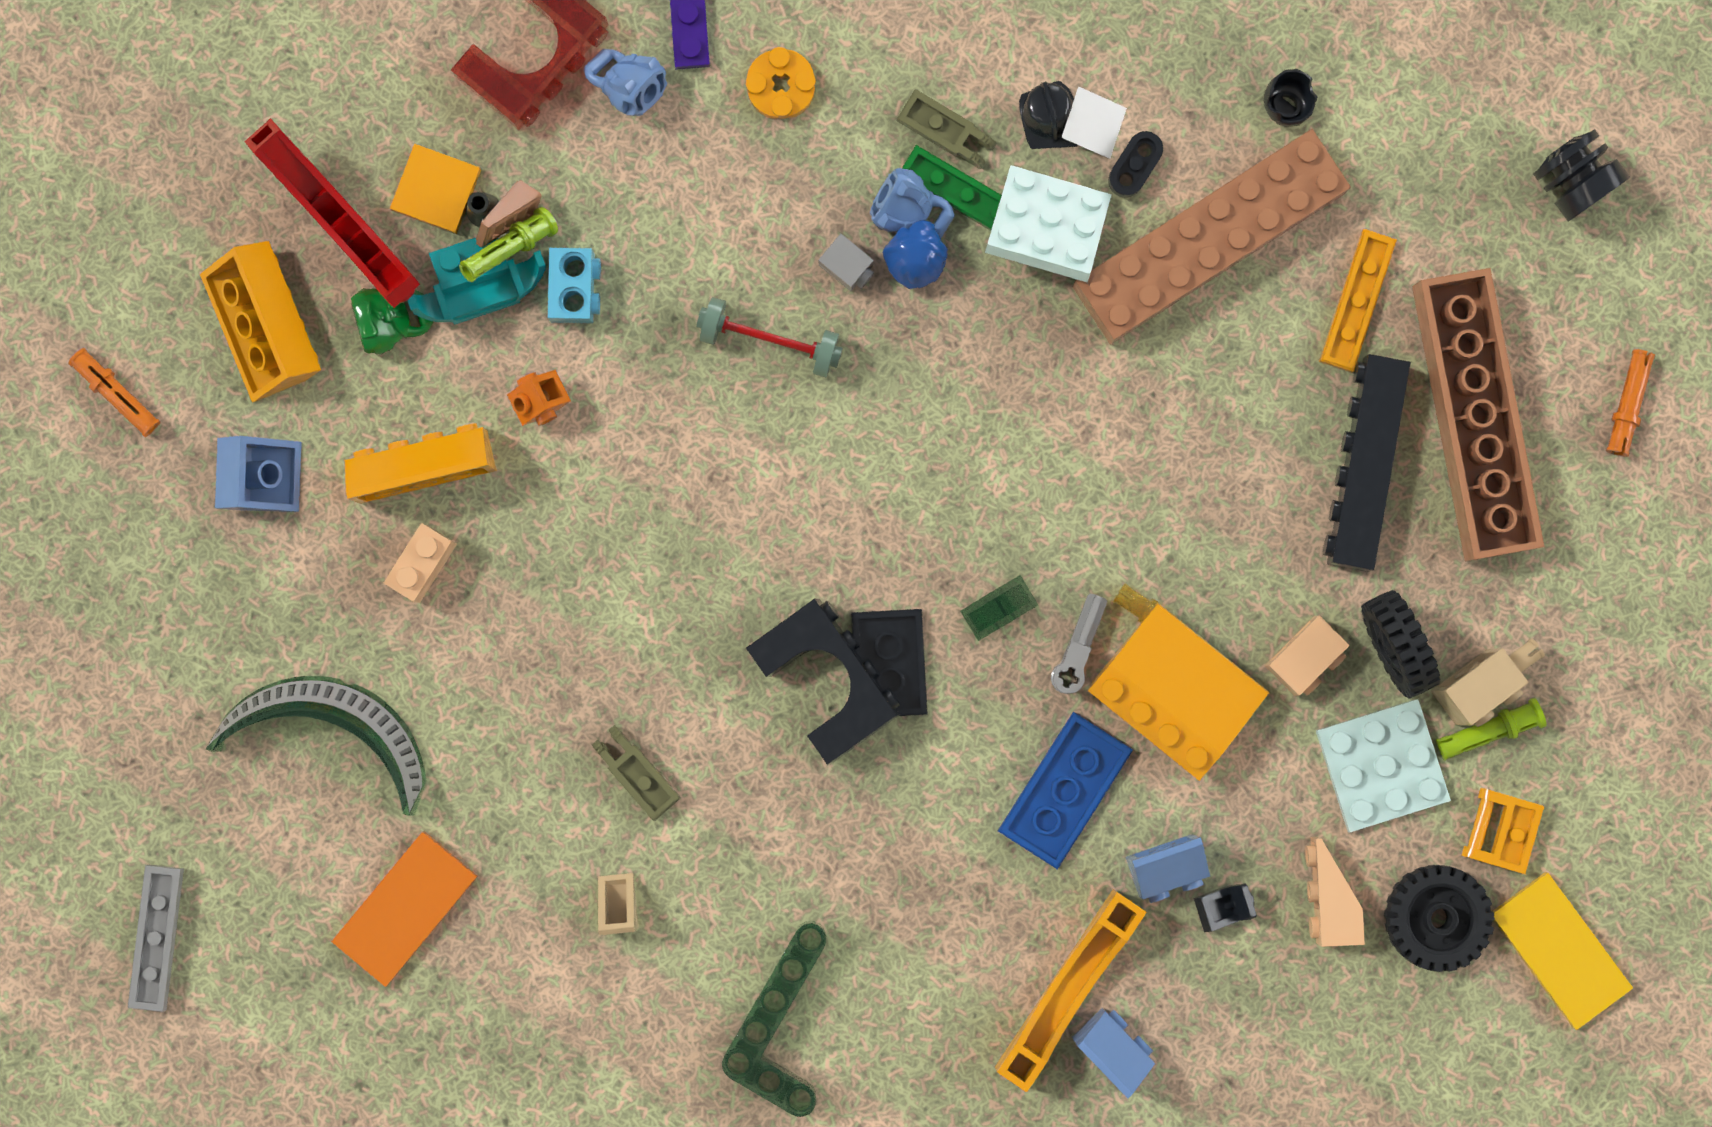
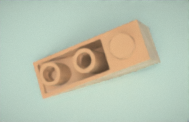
M1311 837V845H1306L1305 847L1307 867H1312L1313 881L1307 882L1309 903L1314 902L1315 917H1309L1310 937L1316 938V944L1321 947L1365 945L1363 908L1323 840Z

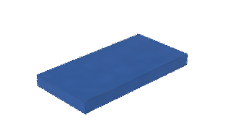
M1072 712L997 831L1058 870L1133 749L1075 712Z

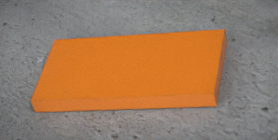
M422 831L331 942L383 986L387 987L476 880L478 875L425 831Z

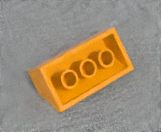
M269 241L233 247L200 274L252 403L305 382L321 371L318 356L312 348L304 322L299 316L292 299L291 290L285 282L279 267L278 258L274 254Z
M477 423L459 426L456 428L457 433L443 436V432L423 435L422 442L410 445L408 440H401L389 443L388 450L375 453L374 448H368L353 452L354 458L345 460L347 499L362 504L495 472L497 469L488 431L484 427L478 428Z

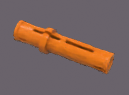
M85 348L80 349L70 358L68 364L90 383L89 388L94 393L99 392L144 437L149 436L160 425V420L154 417L136 397L114 378L115 373L110 368L105 369ZM119 397H121L137 414H135Z
M1634 349L1632 351V358L1617 412L1613 413L1611 419L1614 425L1606 452L1610 454L1615 451L1614 455L1628 457L1630 454L1629 451L1635 428L1640 427L1641 418H1639V413L1653 360L1655 359V354L1652 352L1647 355L1648 351Z

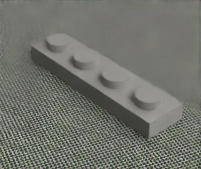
M145 865L128 1008L160 1012L167 1010L184 868Z

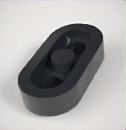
M1142 131L1131 138L1108 177L1109 187L1115 195L1129 198L1141 190L1163 154V143L1156 134ZM1142 145L1148 146L1151 154L1143 157L1139 154L1138 148ZM1124 174L1129 175L1132 178V184L1123 186L1119 181L1120 176Z

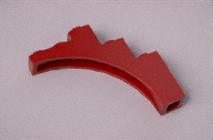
M271 118L244 141L258 159L346 253L393 308L399 303L407 301L414 294L415 289L420 285L418 280Z

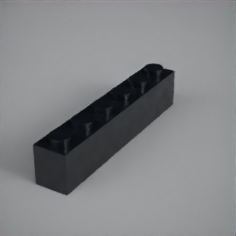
M1368 354L1363 358L1362 362H1357L1353 383H1358L1356 397L1351 396L1347 409V417L1352 418L1351 429L1344 432L1341 443V452H1346L1344 466H1338L1335 477V486L1340 487L1338 501H1332L1329 511V521H1334L1332 535H1326L1323 545V555L1328 556L1327 565L1365 572L1374 571L1409 376L1410 361Z

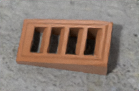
M522 180L517 181L481 222L476 244L484 247L508 232L513 223L517 221L523 222L533 216L534 210L539 206L542 197L541 193Z

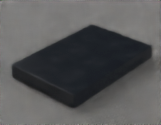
M922 609L852 612V634L860 645L856 651L863 661L869 659L877 668L880 676L876 679L885 690L889 687L901 704L897 707L901 713L899 716L928 715Z

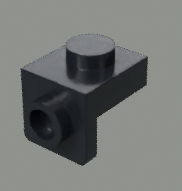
M1246 883L1225 886L1193 898L1204 932H1212L1238 921L1251 920L1257 917L1254 908V898Z

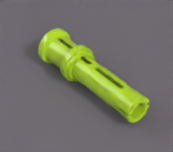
M544 207L535 209L533 216L523 222L517 221L513 223L509 233L487 245L466 260L461 261L459 268L462 275L468 281L473 282L476 278L501 264L517 252L531 251L534 249L536 242L546 236L553 237L557 234L558 226L554 217Z
M1531 698L1528 700V704L1512 710L1506 708L1500 710L1497 717L1492 718L1479 727L1474 725L1449 736L1436 739V744L1445 761L1505 737L1512 740L1516 739L1519 733L1537 726L1540 729L1545 728L1547 723L1539 702L1536 698Z

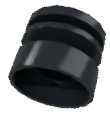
M1595 129L1589 133L1573 137L1547 156L1539 169L1533 173L1537 180H1540L1550 172L1554 174L1556 179L1544 187L1546 192L1561 185L1565 189V192L1557 199L1555 205L1568 222L1630 178L1618 159L1611 160L1603 165L1599 163L1597 159L1608 149L1606 143L1593 152L1587 147V145L1600 136Z

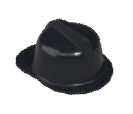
M1061 81L1053 83L1041 82L1040 85L1031 91L1021 94L1019 110L1026 140L1031 149L1078 146L1062 138L1074 97L1070 89Z

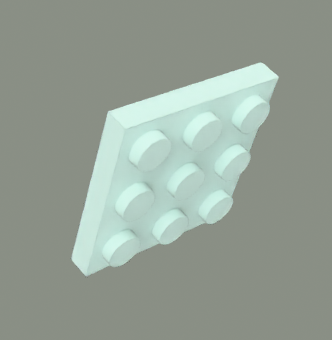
M1011 165L985 253L1088 282L1111 194Z
M1418 699L1316 730L1348 832L1360 830L1451 801Z

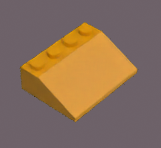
M1160 603L1155 605L1091 682L1088 689L1093 696L1199 781L1221 757L1269 694V691Z

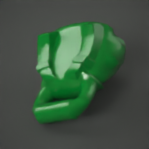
M363 288L351 297V305L364 352L368 354L382 355L392 350L394 345L403 338L406 339L407 337H417L425 334L434 323L417 316L420 327L410 326L409 314L404 302L399 303L393 308L375 288ZM417 290L414 292L415 295H424Z

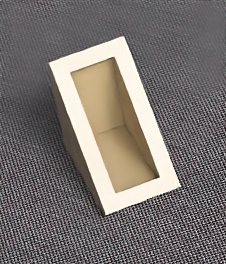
M634 874L598 876L599 935L635 932L639 925Z

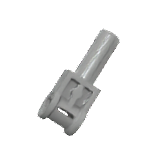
M1095 594L1087 595L1063 659L1052 671V685L1061 693H1075L1084 684L1085 674L1083 670L1107 605V600ZM1071 668L1073 669L1072 676L1077 678L1075 684H1068L1067 688L1062 686L1063 680L1059 678V673L1067 672Z

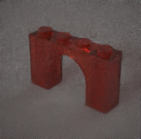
M525 0L556 27L558 33L556 52L550 62L540 70L528 74H517L507 71L473 43L452 67L451 72L456 79L518 131L523 125L529 127L540 114L538 108L547 98L551 101L558 95L563 87L561 81L569 72L575 74L584 64L586 58L583 55L591 46L598 47L608 35L606 28L609 24L606 17L586 0Z

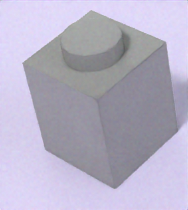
M841 233L818 260L819 266L850 292L856 285L862 289L874 274L871 270L873 259Z

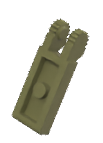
M916 89L897 117V122L955 157L958 155L980 169L984 166L985 160L979 154L963 146L968 137L989 150H993L997 144L991 137L976 129L975 124Z
M614 725L609 729L611 737L626 751L621 757L616 760L609 752L608 747L599 740L595 741L592 746L609 765V771L653 821H656L681 797L636 745H632L618 727Z

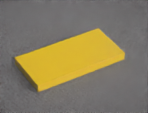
M1543 873L1493 910L1494 922L1573 1029L1578 1030L1633 989L1632 985L1549 873Z

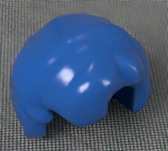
M919 220L914 222L909 228H900L897 234L884 247L882 253L888 270L895 280L908 289L923 288L937 281L946 265L948 247L942 243L941 237L938 235L933 223Z

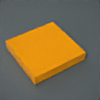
M414 143L390 210L457 234L466 212L468 198L474 191L481 168Z

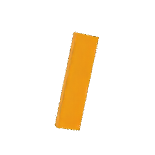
M1367 229L1362 230L1319 362L1351 373L1354 372L1397 239Z

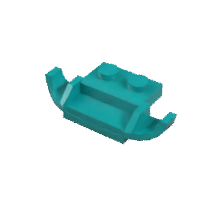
M477 237L430 252L429 256L439 284L433 286L434 292L425 295L413 294L407 300L410 309L415 315L426 320L452 322L456 325L521 303L520 300L535 288L545 272L546 265L541 251L533 252L531 258L515 264L514 259L505 260L476 278L473 282L468 281L462 275L459 268L460 262L471 257L499 238L484 247L476 244Z

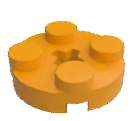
M784 47L773 48L771 51L764 52L758 56L748 70L746 88L749 100L759 113L768 118L789 119L796 117L809 107L814 98L816 79L813 69L801 54L793 50H787ZM776 76L778 78L788 77L787 85L789 90L785 92L780 89L778 92H775L773 90L775 86L773 78Z

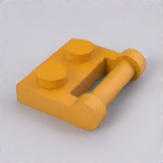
M1480 788L1478 798L1481 799L1468 846L1463 847L1461 856L1526 874L1544 806ZM1497 803L1504 805L1492 850L1489 853L1482 851V846L1494 804Z

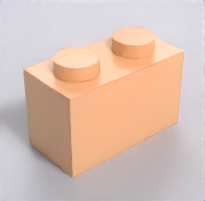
M421 523L383 583L409 600L420 603L457 543L430 526Z
M1318 615L1314 616L1264 666L1294 696H1300L1302 693L1307 696L1322 682L1318 677L1327 668L1332 671L1344 661L1347 656L1343 652L1350 645Z

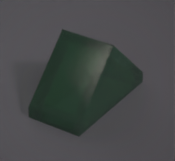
M1021 575L960 612L977 641L1035 608L1038 606V603Z

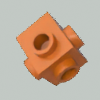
M556 369L540 375L533 372L523 376L516 381L518 387L507 394L522 426L537 422L538 426L551 422L557 418L555 412L571 401Z

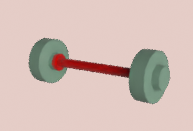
M712 297L708 308L702 307L696 327L701 328V342L714 345L719 332L725 334L726 330H730L809 353V358L816 360L813 370L814 375L827 378L830 367L837 368L843 349L837 346L838 333L825 330L821 343L814 341L813 345H809L730 322V317L724 315L726 308L725 300Z

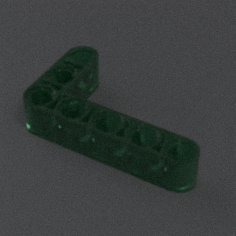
M806 921L795 931L726 1050L722 1061V1069L730 1079L797 1117H804L813 1111L816 1105V1090L814 1086L762 1054L825 947L827 940L826 931L820 923L815 921ZM811 928L817 930L821 936L820 943L815 947L805 946L800 937L804 930ZM788 960H797L801 963L803 972L796 978H790L784 974L783 964ZM770 991H778L783 994L785 1003L778 1009L770 1008L765 1002V995ZM753 1022L762 1023L767 1029L766 1036L759 1040L752 1039L747 1033L748 1025ZM735 1053L744 1054L749 1061L748 1067L740 1071L733 1069L729 1064L731 1055ZM766 1071L776 1073L780 1083L774 1088H765L760 1082L762 1073ZM800 1089L805 1090L811 1097L810 1102L802 1107L794 1105L790 1099L791 1094Z

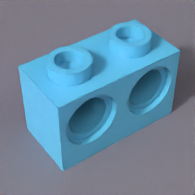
M549 248L548 319L551 323H593V314H600V294L594 293V279L600 280L601 260L600 258H595L592 248ZM575 260L582 261L584 263L582 274L576 277L567 275L566 269L569 263ZM573 295H579L584 299L582 308L576 312L566 310V301Z

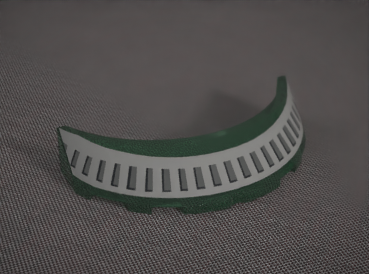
M327 676L292 677L256 690L242 699L225 715L206 747L208 751L221 752L226 738L260 721L278 717H308L335 724L349 731L366 743L377 754L395 783L404 815H416L427 782L419 748L404 720L382 698L357 684L349 685L342 679Z

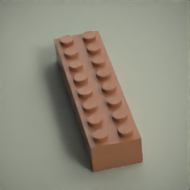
M1311 129L1091 270L1088 282L1076 280L1072 287L1111 345L1337 200L1351 186L1314 130Z
M1491 268L1420 280L1412 286L1464 561L1545 547Z

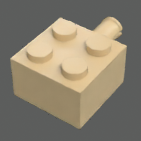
M1532 638L1510 655L1503 648L1486 649L1432 689L1431 692L1455 725H1468L1470 727L1475 724L1479 727L1495 715L1492 710L1498 705L1504 703L1507 706L1523 695L1521 688L1529 682L1522 672L1538 660L1544 658L1545 653L1542 649H1536L1539 645Z

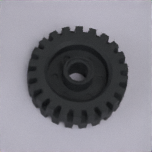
M1391 590L1363 603L1361 612L1364 617V624L1367 627V633L1372 639L1371 642L1378 652L1377 655L1380 661L1384 664L1387 674H1390L1394 685L1396 684L1400 693L1402 692L1404 697L1410 699L1439 685L1441 680L1439 677L1440 672L1437 668V661L1432 656L1434 654L1433 650L1427 643L1428 639L1425 633L1421 631L1419 621L1415 620L1411 608L1408 609L1407 602L1401 598V595L1396 593L1395 590Z
M1445 865L1419 867L1414 869L1415 871L1404 875L1403 879L1392 888L1394 890L1388 896L1386 901L1388 903L1387 908L1384 910L1386 932H1388L1389 940L1396 948V951L1410 963L1436 972L1455 971L1457 968H1464L1470 965V961L1473 959L1477 960L1482 955L1480 953L1482 949L1487 948L1490 943L1488 938L1489 935H1493L1494 927L1492 926V920H1495L1494 912L1491 911L1492 902L1487 897L1483 886L1464 871ZM1442 908L1447 916L1446 922L1441 927L1435 928L1431 922L1432 914L1437 909Z

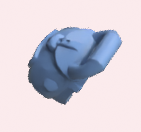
M602 49L584 66L587 80L594 86L601 88L602 92L608 96L611 105L628 116L643 115L663 96V92L668 84L665 79V68L660 65L655 57L637 56V54L625 56L623 53L613 49ZM612 59L618 62L606 72L604 77L596 76Z
M897 168L888 175L873 200L870 210L871 219L880 230L898 232L900 228H909L914 222L919 220L926 221L932 207H940L942 211L934 225L941 238L955 217L952 206L947 200L929 191L924 186L922 178L913 170Z

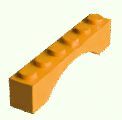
M1114 889L1111 891L995 1065L997 1073L1025 1092H1028L1048 1062L1054 1048L1080 1005L1111 961L1127 943L1147 913L1145 910Z

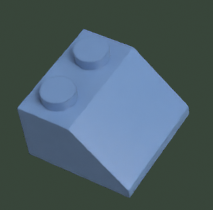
M248 436L217 438L215 509L299 512L301 442Z
M1193 834L1125 857L1139 897L1142 900L1148 898L1150 903L1170 897L1169 890L1181 886L1183 891L1198 888L1204 885L1202 879L1210 877L1201 837Z
M1101 1008L1072 1038L1087 1057L1129 1098L1155 1065L1154 1061L1149 1057L1153 1050L1139 1035L1133 1040L1124 1031L1128 1024L1115 1010L1108 1014Z

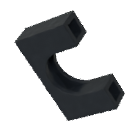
M814 598L746 647V649L766 677L774 676L794 660L813 650L828 652L844 664L850 677V694L845 706L839 713L807 735L823 760L829 765L901 715L897 709L901 704L889 687L884 690L876 678L880 676V673L869 659L863 661L856 649L860 645L848 629L843 632L835 621L839 618V615L830 602L825 601L823 603L820 599Z

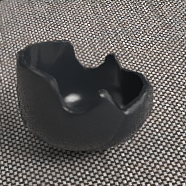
M1288 69L1282 71L1269 82L1264 91L1263 101L1271 120L1275 121L1278 125L1291 127L1299 126L1312 116L1318 96L1312 89L1311 83L1313 79L1310 75L1299 69ZM1284 97L1291 99L1294 102L1295 107L1288 101H1286Z

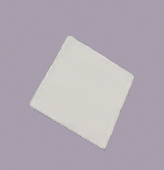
M1078 87L1062 138L1110 159L1127 108Z

